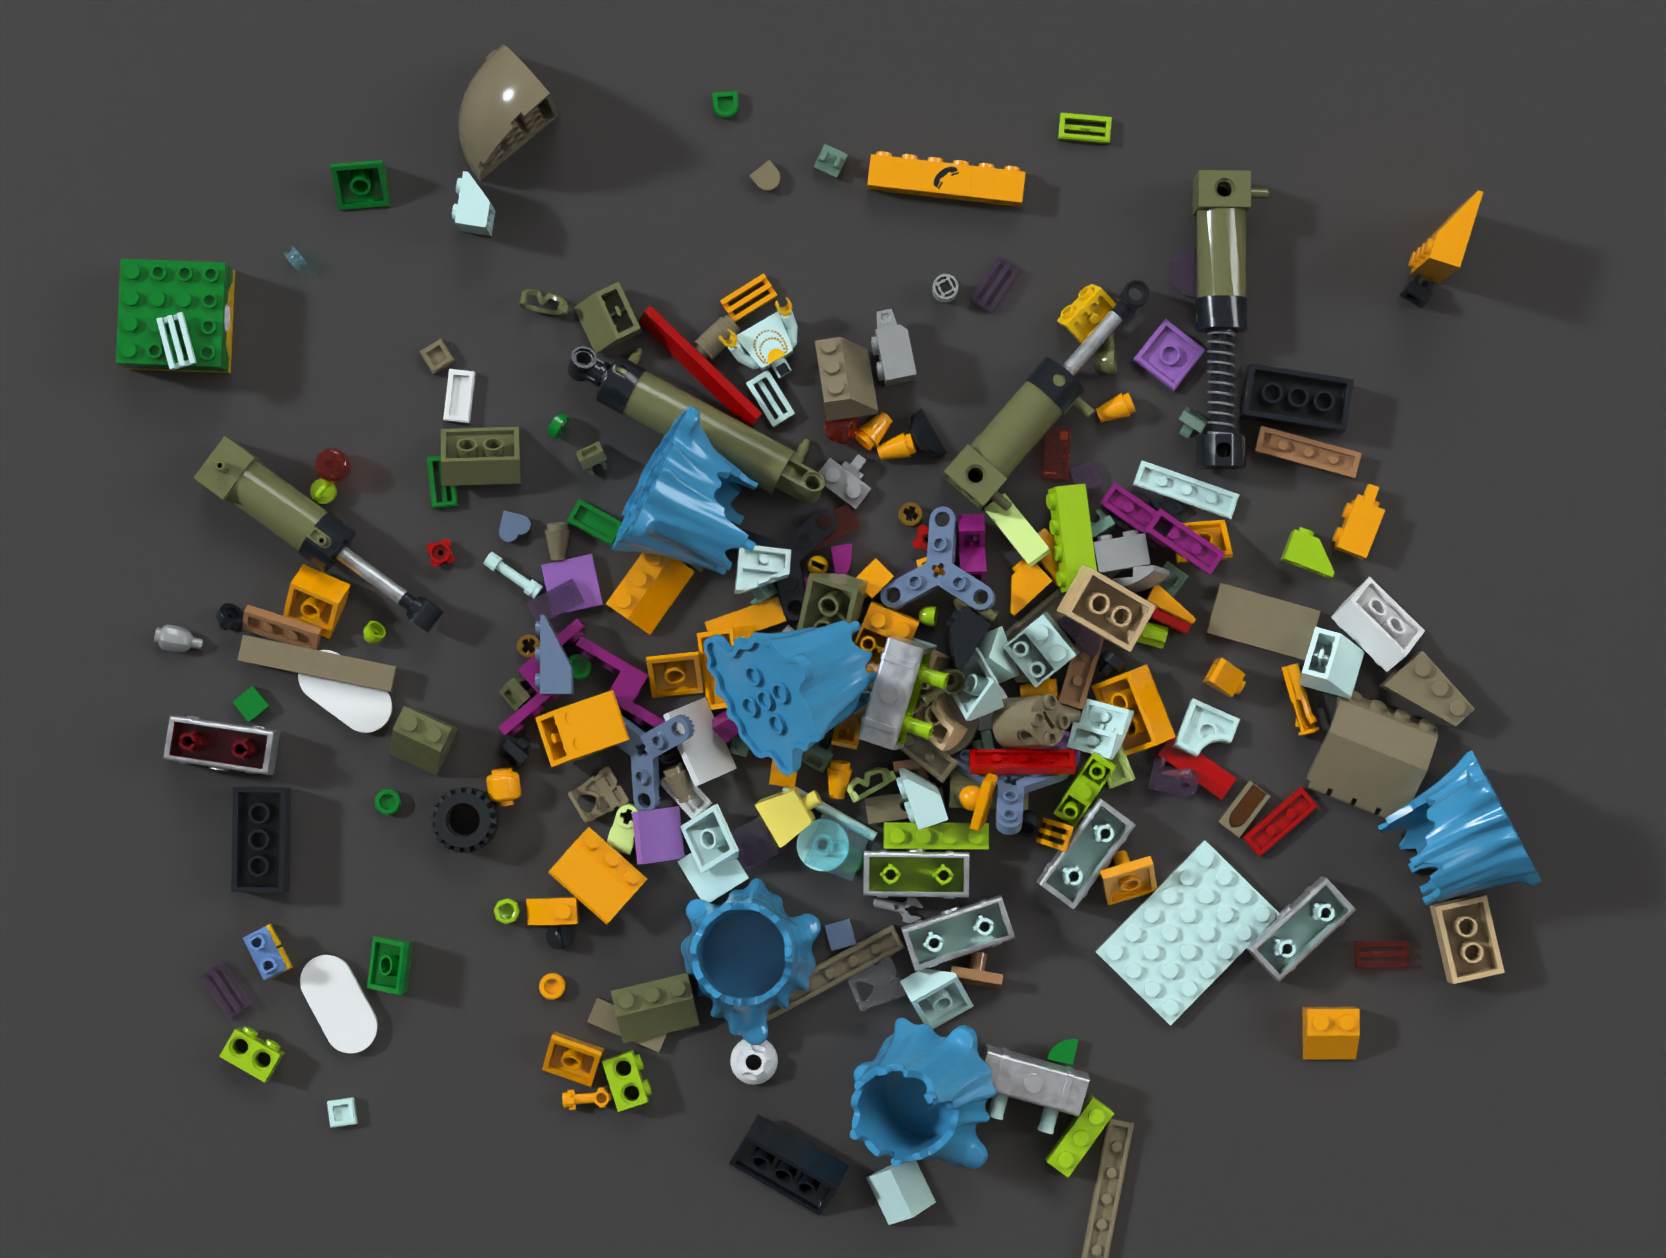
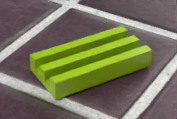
M1060 113L1058 140L1109 144L1112 117ZM1065 120L1105 123L1106 128L1065 124ZM1064 130L1105 134V137L1064 133Z

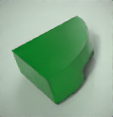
M1069 1038L1057 1043L1050 1050L1047 1060L1073 1065L1078 1039Z

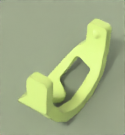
M877 767L864 772L863 779L859 777L853 778L848 784L847 791L853 803L858 802L894 781L896 776L893 771H889L887 768ZM878 773L882 774V783L859 796L853 788L856 784L859 783L868 787L870 776Z

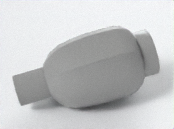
M165 625L163 628L157 627L154 643H159L160 648L163 650L186 652L190 648L201 650L203 639L193 638L191 632L185 628Z

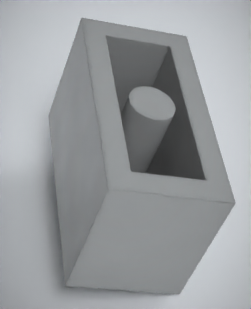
M1138 530L1123 532V537L1114 539L1112 534L1098 536L1097 541L1093 542L1097 572L1101 574L1151 564L1145 533L1138 534Z

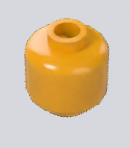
M511 767L491 770L492 774L486 778L489 799L492 802H498L499 807L514 805V800L521 796L519 774L512 771Z

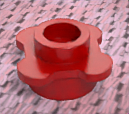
M921 525L917 529L918 535L913 540L912 545L915 549L927 551L928 542H925V538L929 535V529L926 525Z
M443 539L437 543L430 542L427 545L426 549L431 557L430 564L433 567H439L443 563L452 564L455 561V555L452 554L450 548L452 543L449 539ZM439 551H443V555L440 556L438 554Z

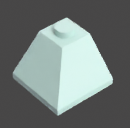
M921 969L900 981L924 1024L931 1026L932 1029L974 1006L956 973Z

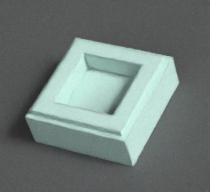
M354 1097L327 1101L330 1128L358 1123Z

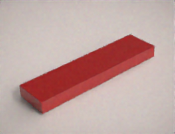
M969 749L970 774L1076 773L1074 749Z

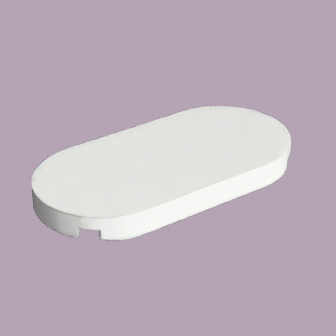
M319 650V651H324V652L339 654V653H337V652L330 651V650ZM298 673L299 684L303 692L355 731L369 733L379 730L391 718L393 706L388 691Z
M320 955L310 960L302 970L300 986L329 1043L335 1049L344 1053H358L368 1048L373 1043L377 1034L378 1020L350 966L343 959L332 955Z

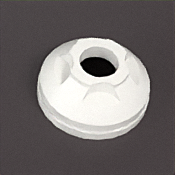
M743 1039L734 1047L731 1053V1068L735 1076L744 1083L752 1085L764 1083L773 1076L777 1069L778 1057L776 1050L767 1040L759 1045H752ZM755 1054L761 1058L762 1064L760 1068L751 1070L747 1067L746 1059L749 1055Z

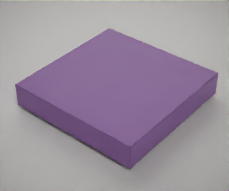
M1165 318L1133 361L1174 392L1206 350Z
M592 554L541 565L552 616L604 605Z
M679 806L632 812L637 864L682 859L685 857L683 835L680 828Z

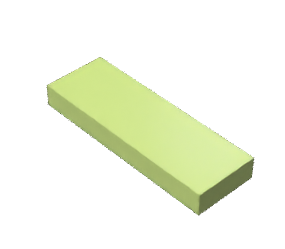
M1004 493L1003 496L1011 502V500ZM994 501L984 508L988 516L1029 567L1051 552L1050 548L1013 503L1008 511H1004Z

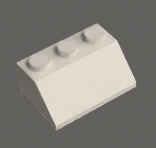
M1370 576L1340 605L1331 617L1386 672L1407 656L1425 632Z

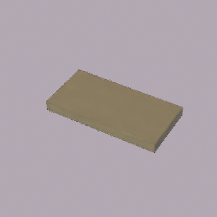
M1220 583L1206 633L1305 661L1321 611Z

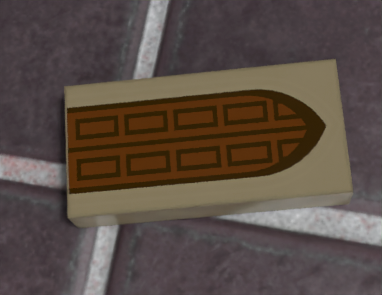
M1248 781L1218 820V823L1240 838L1271 796L1253 782Z

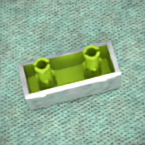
M901 636L887 637L884 651L880 656L881 661L864 716H862L858 739L891 750H897L904 747L908 733L927 740L931 738L934 724L912 717L923 682L944 690L949 680V673L928 668L934 647Z
M926 849L864 851L863 896H877V898H888V896L944 897V899L969 897V852L947 850L946 852H926Z

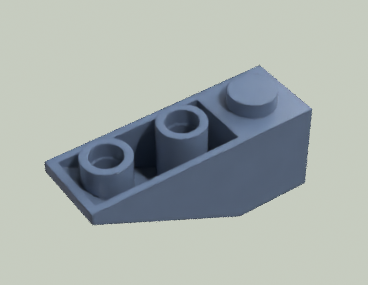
M540 615V621L535 622V635L540 636V647L535 648V661L540 663V673L535 674V688L540 689V694H574V668L547 616Z

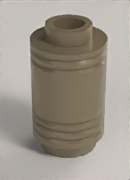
M729 316L720 317L694 341L696 344L695 349L704 358L713 360L727 347L719 340V335L724 340H728L730 332L727 329H731L738 335L737 333L740 331V328Z

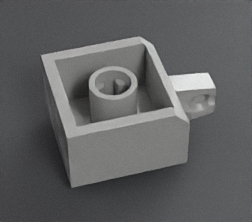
M892 309L878 311L876 313L877 329H875V336L871 337L873 355H879L880 362L876 363L878 380H884L885 387L915 381L917 373L908 329L900 324L897 325Z

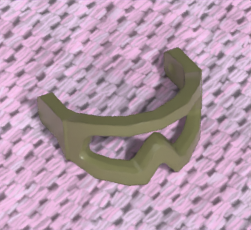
M526 289L521 292L519 305L524 309L554 316L567 314V301L561 296L548 292L543 297L541 292L536 289ZM536 295L541 305L545 304L549 299L560 303L557 310L544 309L527 304V296Z

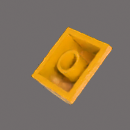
M303 564L290 583L283 616L322 628L321 636L330 639L346 604L351 584Z
M1302 1007L1303 1060L1356 1059L1360 1038V1009L1356 1007Z

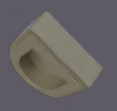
M770 160L749 175L755 185L764 192H771L780 184V173Z

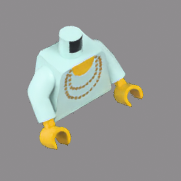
M786 297L788 303L785 307H780L776 300L775 306L778 312L736 335L731 329H727L730 332L728 340H724L719 335V340L725 346H728L729 351L738 362L751 369L760 368L761 371L772 367L778 378H782L792 372L785 358L793 354V348L797 345L798 326L792 312V303L788 297Z

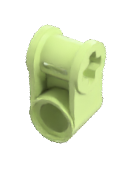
M627 803L618 809L607 843L617 852L631 855L635 842L633 819L625 822V817L621 815V812L625 813L627 809L632 810V812L639 810L634 804Z

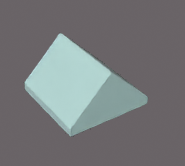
M975 647L961 669H959L965 675V686L960 693L952 695L963 716L968 721L1004 707L999 683L981 651Z
M718 804L711 806L680 826L701 873L710 871L738 858L739 849Z
M917 1161L903 1163L898 1167L890 1165L866 1177L889 1225L913 1218L936 1203Z

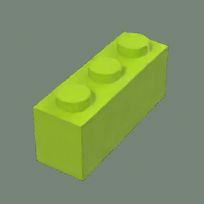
M1090 1095L1082 1106L1080 1116L1073 1118L1045 1157L1047 1163L1069 1178L1112 1118L1114 1112Z

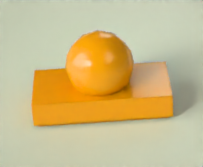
M988 773L982 781L981 788L976 785H969L961 790L959 794L961 806L968 811H974L970 829L979 831L986 823L998 780L997 775Z

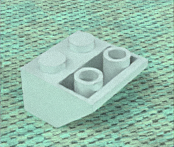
M463 171L462 178L457 180L456 193L459 194L458 204L454 203L452 219H455V224L461 232L492 236L496 211L469 172Z
M1048 612L1041 615L1003 646L1035 688L1080 653Z
M1315 627L1301 673L1300 685L1351 699L1365 651L1341 633Z
M905 768L898 769L901 777L896 778L902 799L908 798L904 805L910 823L916 822L919 830L948 820L936 783Z

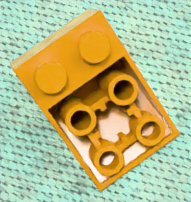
M872 600L854 643L857 647L873 654L865 665L867 673L874 671L877 674L881 661L880 656L884 651L887 637L901 636L912 640L920 620Z
M614 690L564 706L535 718L551 767L572 763L630 740Z

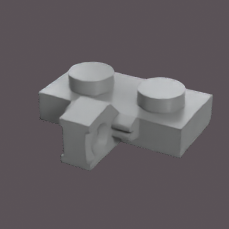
M859 454L851 464L845 461L842 466L832 458H829L818 472L825 480L824 486L855 510L871 490L868 485L861 481L864 475L859 471L866 463V459Z

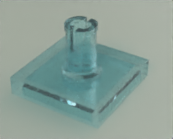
M822 814L804 863L853 881L871 832Z

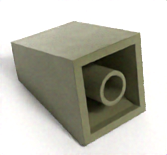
M403 706L392 730L389 754L437 776L459 728L413 707Z

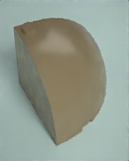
M504 44L486 57V61L470 81L460 106L458 131L462 151L468 165L480 181L559 116L549 91Z

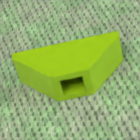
M1094 751L1070 783L1053 814L1076 827L1116 768V765Z

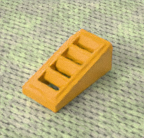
M1157 584L1151 587L1145 600L1154 604L1156 609L1190 625L1194 624L1196 620L1194 616L1160 585Z

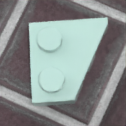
M755 545L752 552L744 548H738L735 594L788 578L791 550Z

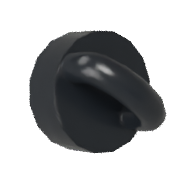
M565 924L553 925L546 933L548 945L557 950L568 947L573 938L571 929Z

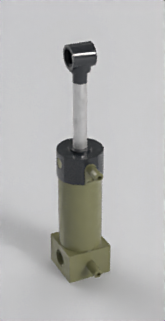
M1136 279L1128 282L1116 298L1118 303L1063 365L1058 364L1049 357H1045L1025 380L1026 382L970 445L967 444L945 469L942 477L980 510L992 499L1004 511H1008L1012 503L998 490L1006 482L1007 477L1072 405L1087 418L1095 412L1091 406L1080 398L1085 390L1074 375L1129 313L1134 314L1138 308L1145 304L1150 292L1147 284ZM1133 288L1140 290L1142 298L1140 300L1131 299L1129 290ZM970 472L978 473L981 481L978 483L971 482L968 479V474Z
M226 436L223 437L194 476L195 480L221 499L241 509L298 551L306 560L315 564L321 571L327 572L339 560L407 610V618L429 633L443 614V610L425 597H414L350 550L348 547L356 533L354 529L345 525L331 512L328 513L264 466L263 461L237 442Z

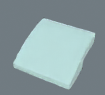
M1086 698L1080 722H1073L1067 747L1090 754L1095 751L1102 757L1113 759L1127 734L1134 711Z

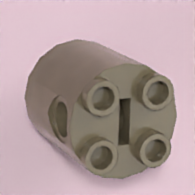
M1054 694L1002 699L1004 707L993 711L992 728L995 738L1006 749L1055 746L1061 741L1065 729L1070 725L1069 716L1065 714L1061 703Z

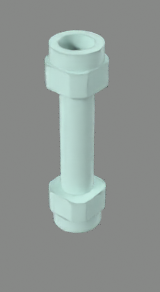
M494 552L487 556L483 563L494 572L497 570L522 587L524 593L536 599L543 589L542 585L533 579L530 581L502 562L503 559Z

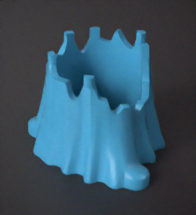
M690 405L683 409L679 418L674 420L669 432L664 435L661 443L655 449L639 478L635 490L623 509L622 516L624 519L618 529L617 537L611 550L615 552L657 554L724 575L727 570H730L732 562L726 557L725 551L732 548H744L752 552L756 545L755 542L747 539L748 534L731 523L732 521L741 525L745 517L737 513L731 506V502L741 491V487L736 483L752 490L757 487L758 483L747 477L713 448L700 424V411Z
M842 620L821 628L809 627L781 633L756 632L750 638L738 637L734 639V646L729 644L726 638L719 634L708 637L704 641V651L708 659L707 668L715 678L716 685L714 689L716 695L723 698L726 702L727 717L737 725L740 738L748 745L753 754L759 758H772L778 769L785 775L797 772L801 767L802 755L816 742L822 740L829 730L869 701V693L861 695L875 681L876 673L874 671L867 673L865 665L873 656L872 652L863 650L852 642L851 636L860 630L859 622L847 623Z
M1472 750L1467 752L1458 764L1440 781L1386 817L1387 822L1378 826L1382 834L1398 828L1406 829L1399 847L1401 850L1416 848L1418 855L1410 858L1411 863L1408 864L1412 873L1421 869H1438L1430 875L1431 879L1428 883L1419 887L1423 896H1425L1422 899L1426 905L1434 901H1443L1497 885L1521 882L1533 887L1542 882Z
M759 878L751 880L746 888L732 890L723 905L711 904L702 899H694L689 902L686 907V915L691 923L692 932L682 941L681 953L684 958L686 972L697 981V995L706 996L712 1001L711 1016L727 1020L731 1034L741 1035L747 1043L759 1045L767 1039L769 1034L767 1025L768 1011L773 1007L788 1009L789 997L794 991L809 989V977L816 966L812 945L820 932L821 923L815 915L810 913L797 917L788 916L784 911L782 898L769 892L764 882Z
M898 1018L895 1022L893 1035L885 1039L875 1059L863 1062L854 1070V1080L856 1081L854 1088L856 1090L851 1098L854 1116L850 1137L854 1140L859 1139L863 1141L866 1147L877 1157L884 1155L893 1157L891 1164L895 1167L922 1159L933 1161L937 1158L954 1167L964 1166L969 1169L981 1167L986 1162L988 1153L985 1146L978 1139L975 1129L978 1123L987 1122L990 1119L985 1110V1103L987 1099L994 1097L997 1092L991 1081V1068L978 1054V1042L975 1031L969 1026L962 1025L955 1028L949 1036L940 1037L928 1024L916 1025L905 1018Z

